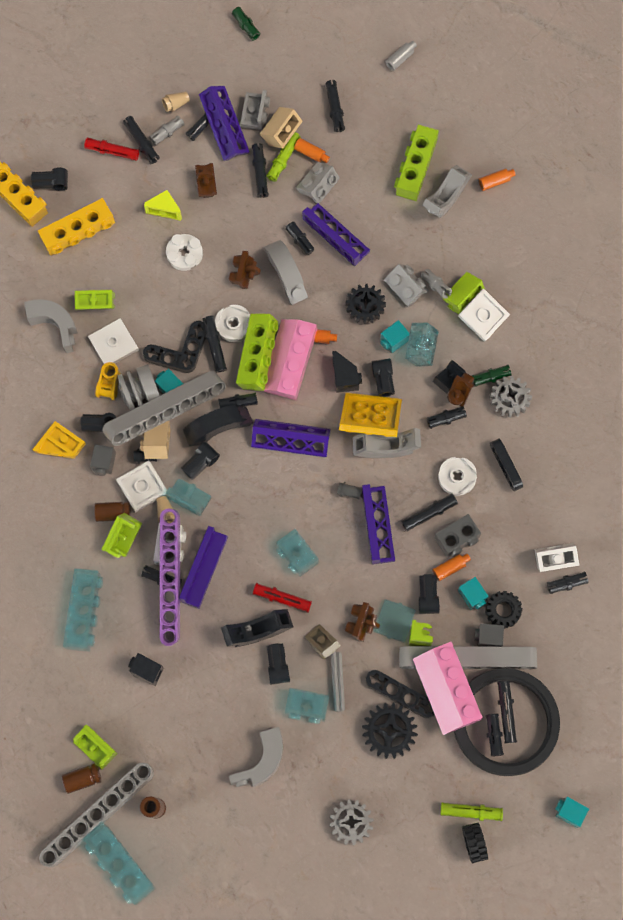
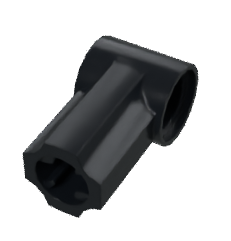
M57 167L53 168L52 171L32 172L31 182L33 189L52 188L56 191L67 190L68 170Z
M391 358L372 361L373 376L376 378L378 395L380 397L394 395Z
M105 413L104 415L83 414L81 417V430L84 432H103L104 425L117 417L113 413Z
M204 442L196 449L195 455L181 469L190 479L194 480L207 466H212L219 459L220 454L211 445Z
M420 575L419 614H439L440 605L439 596H437L436 575Z
M283 643L268 645L270 685L290 682Z

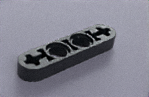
M372 670L367 674L366 683L371 689L403 705L423 718H431L435 715L434 712L425 714L424 708L419 706L418 710L415 709L419 698L423 700L421 702L422 705L427 706L430 704L427 697L378 670ZM378 675V680L384 682V679L388 680L383 690L379 689L381 684L378 682L371 684L370 676ZM389 684H395L398 687V692L395 695L387 692ZM413 694L416 698L415 703L412 705L407 704L404 701L405 695Z

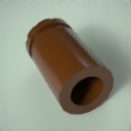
M128 501L124 503H95L96 522L115 521L117 516L123 513L131 516Z
M94 763L91 766H85L62 774V780L65 790L69 794L93 786L95 783H101V774L98 766Z
M149 796L142 800L140 811L146 817L158 819L165 814L166 805L162 799Z

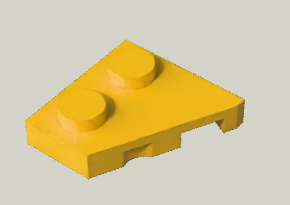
M54 421L32 450L38 454L75 459L86 443Z

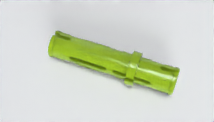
M295 132L285 147L281 149L277 158H274L273 165L266 175L270 181L276 182L282 170L286 168V163L294 151L295 144L301 138L298 133Z
M441 802V816L479 819V821H484V819L502 821L503 808L485 807L483 804L472 806Z

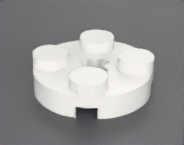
M176 234L167 244L166 256L175 269L187 271L201 262L203 249L200 240L189 234ZM183 249H187V251H189V254L186 253L185 256H182V253L180 251Z
M229 305L230 307L221 309L216 315L215 324L217 331H219L220 337L226 341L242 342L246 337L250 314L246 308L240 305ZM237 320L238 326L231 327L229 322Z
M451 457L443 462L438 474L439 484L444 491L449 494L453 493L455 497L467 494L475 486L477 479L476 468L466 458ZM453 473H462V480H454Z

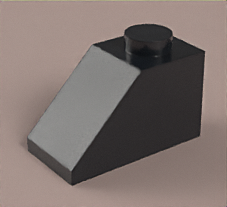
M332 351L336 393L359 391V384H362V375L358 373L357 366L337 351Z

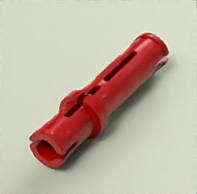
M87 137L84 143L85 149L100 152V154L106 153L135 161L139 158V149L108 143L107 140L100 141Z
M256 583L253 590V595L269 599V602L273 603L275 601L309 613L312 601L279 591L276 587L270 588ZM265 591H266V592H269V593H272V594H275V595H278V596H281V597L279 598V597H276V596L267 594V593H265ZM284 598L299 602L300 604L285 600Z

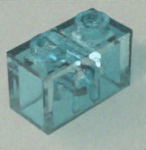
M412 323L405 359L415 366H432L439 331L429 323Z
M296 529L276 542L278 547L276 551L282 559L286 558L290 563L288 564L290 570L294 574L298 573L300 577L319 563L318 557ZM294 550L295 552H299V557H297L296 555L293 556Z
M290 688L285 714H288V718L300 720L303 717L308 718V722L320 724V721L325 722L329 696ZM306 702H309L312 709H308V712H305L304 708L301 707Z

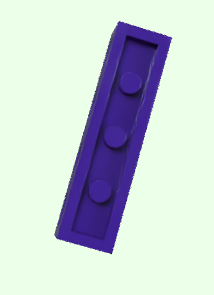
M225 86L208 87L199 94L223 160L228 161L236 155L248 154L250 152ZM218 92L221 93L223 99L219 97ZM224 108L228 111L229 116L225 113ZM237 142L241 145L242 149L238 148Z
M319 203L311 210L307 207L302 211L303 220L354 267L370 252L368 247ZM317 210L323 214V220L315 214ZM327 224H334L336 226V231L331 229ZM339 235H346V236H348V237H349V243H347V242H346L343 238H341ZM352 247H360L363 252L359 254Z
M255 419L251 447L327 457L331 429ZM257 434H262L268 440L264 443L256 442ZM277 437H283L287 443L278 445L274 440ZM298 439L302 440L306 445L298 448L293 442ZM315 442L324 443V450H315L312 445Z
M370 484L362 485L372 565L395 562L385 486L370 488ZM382 492V499L378 504L372 500L371 493ZM377 509L385 513V517L381 522L374 518V513ZM380 527L387 531L388 536L384 541L377 537V531ZM382 546L390 550L391 557L380 559L379 550Z
M208 526L179 596L182 603L200 609L228 539L227 535L216 532L214 527Z

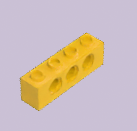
M0 162V196L33 227L48 214L45 207L47 206L46 202L41 197L37 198L34 195L33 189L29 185L25 186L22 183V179L16 173L13 175L10 172V167L5 162Z
M101 198L38 230V233L51 256L61 253L69 246L77 245L85 238L93 237L103 229L110 228L115 223V220L105 200ZM97 218L95 222H90L91 219ZM75 227H81L79 230H74ZM59 235H65L63 238H58Z

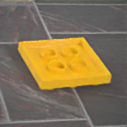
M345 393L339 430L349 433L358 432L367 435L375 434L385 437H397L402 399Z

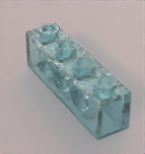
M74 569L63 647L68 650L90 652V646H94L95 635H92L93 627L97 626V615H95L96 608H99L100 605L98 591L103 585V577L96 570ZM85 587H91L90 594L83 595V589ZM88 606V612L84 615L80 614L81 607ZM85 625V632L77 634V628Z
M102 823L84 838V841L87 843L84 845L91 855L95 854L99 859L97 864L104 872L108 870L111 874L110 881L116 888L121 887L124 891L122 896L128 904L138 905L156 889L105 823ZM105 843H108L111 847L107 855H103L101 852V847ZM120 859L123 862V868L117 872L113 864L116 860ZM132 875L136 879V884L134 887L129 888L126 885V879Z

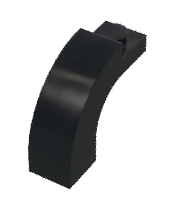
M230 405L195 419L183 429L189 447L197 446L208 442L212 437L221 432L234 428L249 427L253 424V421L246 406L237 407L236 405Z
M288 609L274 610L252 621L225 625L221 627L226 646H235L236 648L274 637L294 626Z

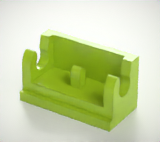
M466 272L451 288V295L449 296L446 293L448 298H443V300L449 303L447 307L459 315L484 288L483 282L476 276Z
M113 290L75 291V310L114 309L113 299H115V293Z
M126 513L117 516L101 550L117 558H120V556L126 557L142 523Z
M412 620L409 646H431L433 637L430 636L429 631L423 628L432 629V626Z
M87 724L73 739V743L102 770L118 754Z

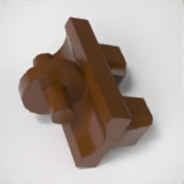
M213 163L195 165L199 197L209 198L217 195Z
M242 251V255L234 256L233 265L235 268H238V272H231L229 275V281L232 284L239 285L242 289H248L249 281L253 280L254 275H260L261 272L260 268L256 267L257 262L254 261L253 257L249 256L248 251Z
M464 373L462 377L456 376L447 396L451 404L460 406L466 404L474 386L472 384L474 377L467 373Z
M365 602L362 605H353L351 614L358 617L357 622H348L345 628L348 634L361 642H364L366 633L371 634L373 628H380V624L375 622L377 615L373 614L374 608Z

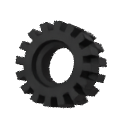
M499 591L491 596L486 605L487 619L492 622V625H503L504 629L512 627L522 615V603L512 592L507 593V591H503L500 593ZM500 603L509 604L511 614L507 617L500 616L496 611L497 605Z
M479 822L462 826L464 841L471 863L488 860L487 847Z

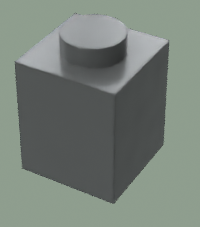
M95 444L90 464L95 474L101 476L112 474L116 457L114 447Z
M480 624L478 629H475L474 641H478V647L503 646V625Z

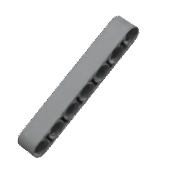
M214 371L207 372L107 422L103 427V433L114 446H119L220 395L225 390L226 384Z
M400 647L399 668L416 669L413 659L436 647ZM454 647L462 669H537L536 647Z
M139 763L41 851L39 856L41 864L46 867H55L151 781L154 776L153 768L147 763ZM147 767L149 770L147 777L140 778L139 770ZM127 781H132L133 789L130 792H125L123 788ZM112 795H116L118 798V802L114 806L108 804V799ZM96 809H100L102 817L95 821L93 819V812ZM84 823L87 829L84 834L80 835L77 832V827L79 824ZM68 837L71 844L69 848L64 849L61 843L64 838ZM52 851L55 859L52 863H48L46 855Z

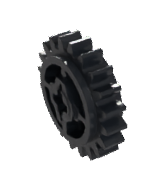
M384 703V709L377 705V713L370 710L369 713L372 718L365 717L364 719L369 724L362 725V728L368 731L362 734V737L369 738L365 745L372 744L370 752L377 749V757L384 753L385 759L388 758L389 754H392L393 759H396L397 752L403 757V749L409 752L411 749L408 744L415 745V741L411 737L418 736L417 733L412 732V730L418 727L415 724H411L415 717L408 718L407 716L410 711L407 710L403 713V705L398 709H395V703H392L391 708H388L387 703ZM388 715L386 723L374 725L379 718ZM395 717L403 721L406 729L397 726ZM388 726H392V730H394L396 733H392L391 736H388V733L384 731V729H388ZM374 733H378L384 738V746L375 739ZM405 737L401 744L391 747L392 741L395 738Z

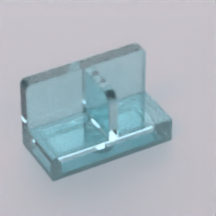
M178 479L174 487H169L165 493L169 500L199 516L202 515L211 500V495L196 488L195 484H189L181 479Z

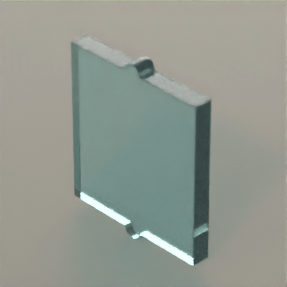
M385 599L377 621L380 624V628L374 629V632L387 636L388 639L393 638L405 643L416 610L403 606L402 603L398 604Z

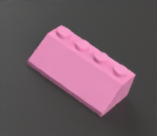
M281 319L275 339V346L272 349L271 365L268 369V381L265 384L264 392L297 400L317 332L316 324L298 319Z
M452 642L433 648L413 659L443 735L481 721L483 717Z

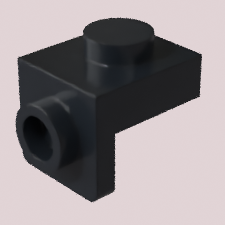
M451 360L447 367L435 376L432 382L447 394L456 376L462 377L466 371L455 361Z

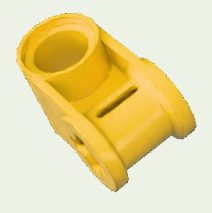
M107 362L102 366L95 392L97 398L102 396L111 398L114 401L116 400L119 385L118 375L121 373L115 363ZM109 370H115L114 375L107 376Z

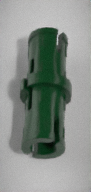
M236 7L231 14L240 24L239 27L248 34L252 41L258 39L261 33L252 23V19L247 17L241 7Z
M507 364L496 369L490 368L486 372L472 375L475 387L488 382L495 383L498 379L512 376L509 365Z

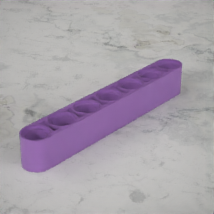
M165 509L160 514V641L165 646H172L180 639V514L175 509ZM168 512H172L175 515L172 523H168L165 519ZM168 532H172L175 535L172 543L166 541L165 536ZM169 551L175 555L172 563L168 562L165 558L166 553ZM168 571L173 572L175 575L173 582H168L165 578ZM168 591L173 592L175 595L173 602H169L165 598ZM167 611L174 613L175 619L173 622L166 620L165 614ZM167 631L174 633V641L170 642L166 639L165 634Z

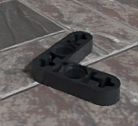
M194 321L191 324L182 352L150 344L143 350L145 360L151 364L180 372H193L206 339L204 323L202 321ZM199 327H201L203 331H199V333H198V339H197V338H195V337H196V330H195V329H198ZM190 343H197L198 348L195 351H190L188 345ZM152 350H154L156 355H152V357H149L148 353H151ZM169 354L175 357L172 363L164 361V358ZM188 355H190V363L192 365L185 367L184 363L187 362Z

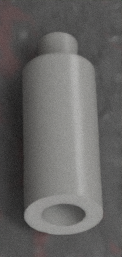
M414 41L405 43L385 61L387 67L392 71L398 68L414 53V48L417 47V44Z

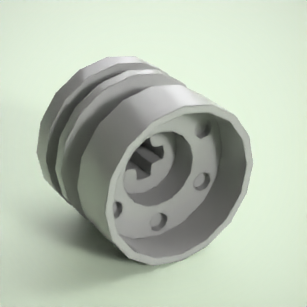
M148 364L136 368V378H133L130 371H128V381L124 380L122 374L118 375L119 389L124 403L129 407L130 411L135 409L134 402L137 401L138 405L141 406L143 405L142 399L146 398L147 402L160 396Z

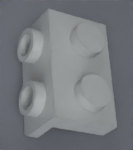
M263 90L262 94L246 92L240 127L262 130L263 123L266 124L267 121L265 109L266 107L269 108L270 104L267 90Z
M317 162L296 189L299 193L312 197L316 204H320L340 178L333 166Z
M398 264L384 281L407 306H411L423 293L426 294L429 290L425 287L426 283L413 274L414 270L409 265Z

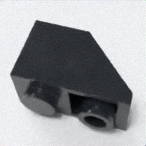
M137 653L136 657L133 656L128 665L130 668L129 672L134 677L154 686L157 685L164 669L162 665L140 653Z

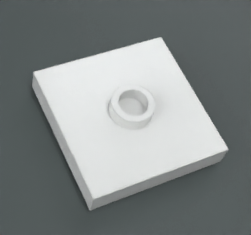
M483 288L459 313L458 317L483 341H486L510 314Z
M121 318L88 336L104 364L107 362L116 364L139 351Z
M149 460L116 479L135 513L155 502L157 498L169 494Z

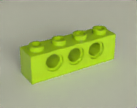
M418 124L416 131H412L410 141H412L411 147L407 146L405 157L407 158L405 162L402 161L399 170L401 176L396 178L394 184L396 196L417 201L438 140L439 130ZM411 176V177H413L414 179L409 180V179H407V177Z
M250 314L236 384L243 390L264 391L265 384L268 381L267 374L271 365L272 349L275 346V334L278 330V321L271 314Z

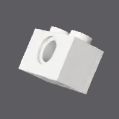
M574 543L534 549L537 568L540 572L579 566L577 548Z

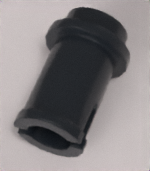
M139 448L133 451L134 462H138V464L148 460L157 462V459H145L144 451L139 450Z

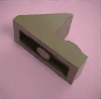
M320 624L305 636L306 640L324 660L341 646Z

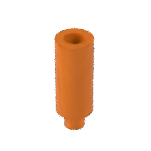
M302 138L297 140L294 150L317 162L323 161L328 163L330 157L325 154L326 151Z
M503 169L481 177L478 181L481 190L485 191L509 182L510 178L516 174L514 169L509 171Z
M317 329L314 343L330 344V341L337 342L338 334H331V330Z
M458 554L433 568V574L436 575L438 581H441L466 567V563L471 558L468 554L463 556Z

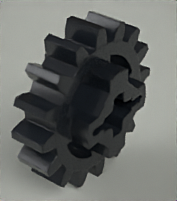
M359 284L358 290L352 288V294H347L346 306L348 307L346 311L347 313L351 312V319L356 317L357 323L360 320H363L364 324H366L367 320L373 323L374 318L379 320L380 314H384L383 308L386 307V302H384L385 295H381V289L375 291V285L368 288V284H365V288H362ZM365 299H367V303H368V305L366 306V309H365V305H364Z

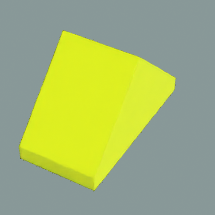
M168 190L146 201L144 204L146 214L182 220L181 211Z

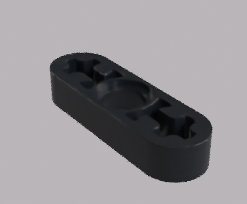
M498 438L490 442L492 452L511 489L515 492L523 488V482L501 439Z

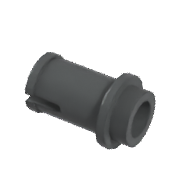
M346 482L339 483L337 494H340V497L344 495L360 499L362 487L345 484Z

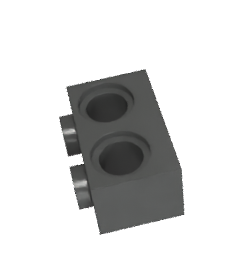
M467 514L437 532L434 538L446 557L450 555L455 557L463 551V547L467 545L471 547L479 542L478 538H480L481 532L470 515ZM465 528L470 529L472 535L465 536L462 530ZM451 538L456 544L448 546L445 540Z

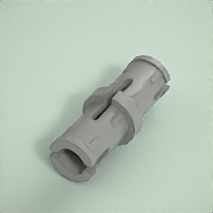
M176 116L167 124L164 123L161 125L162 128L149 136L154 145H158L165 138L173 136L172 133L185 125L184 121L179 119L180 116Z
M425 269L428 275L422 272L421 278L429 284L433 291H437L443 298H448L445 292L450 296L452 289L443 283L441 277L434 275L430 269Z

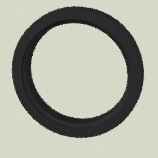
M495 669L487 671L469 682L473 695L483 687L501 681H510L528 688L540 700L546 713L547 731L542 745L534 755L526 760L517 763H500L485 757L475 748L468 736L466 726L455 730L454 734L464 755L478 768L499 776L522 775L544 763L555 748L560 732L559 710L551 692L534 676L517 669Z

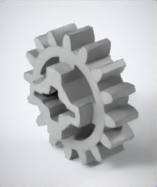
M513 376L510 377V380L503 377L502 382L498 380L496 386L492 387L493 393L490 394V398L493 400L491 405H497L495 411L501 410L502 416L508 413L509 418H511L512 413H515L518 417L520 411L525 413V407L530 406L531 403L529 401L532 399V395L528 394L531 388H525L527 382L521 384V378L515 381ZM503 388L504 393L498 396L499 391ZM521 398H523V402L519 405L518 400H521Z
M348 800L347 805L340 802L341 808H334L336 815H330L334 822L329 825L330 827H335L332 834L338 833L337 840L345 839V845L348 844V841H352V844L355 845L356 840L363 843L362 837L369 838L370 836L367 830H373L369 823L373 822L374 819L368 818L371 810L365 811V804L361 807L358 806V800H356L355 804H351V801ZM354 809L359 810L364 817H358L354 814ZM346 810L347 815L345 818L338 820L339 815ZM349 817H353V820L362 821L354 824V828H350V825L342 824L349 821ZM361 825H365V828L362 831V833L357 835L356 830L358 829V827ZM339 828L348 830L349 836L344 835Z

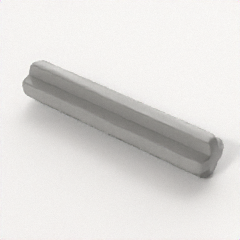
M334 652L331 654L334 710L341 712L345 710L341 652Z

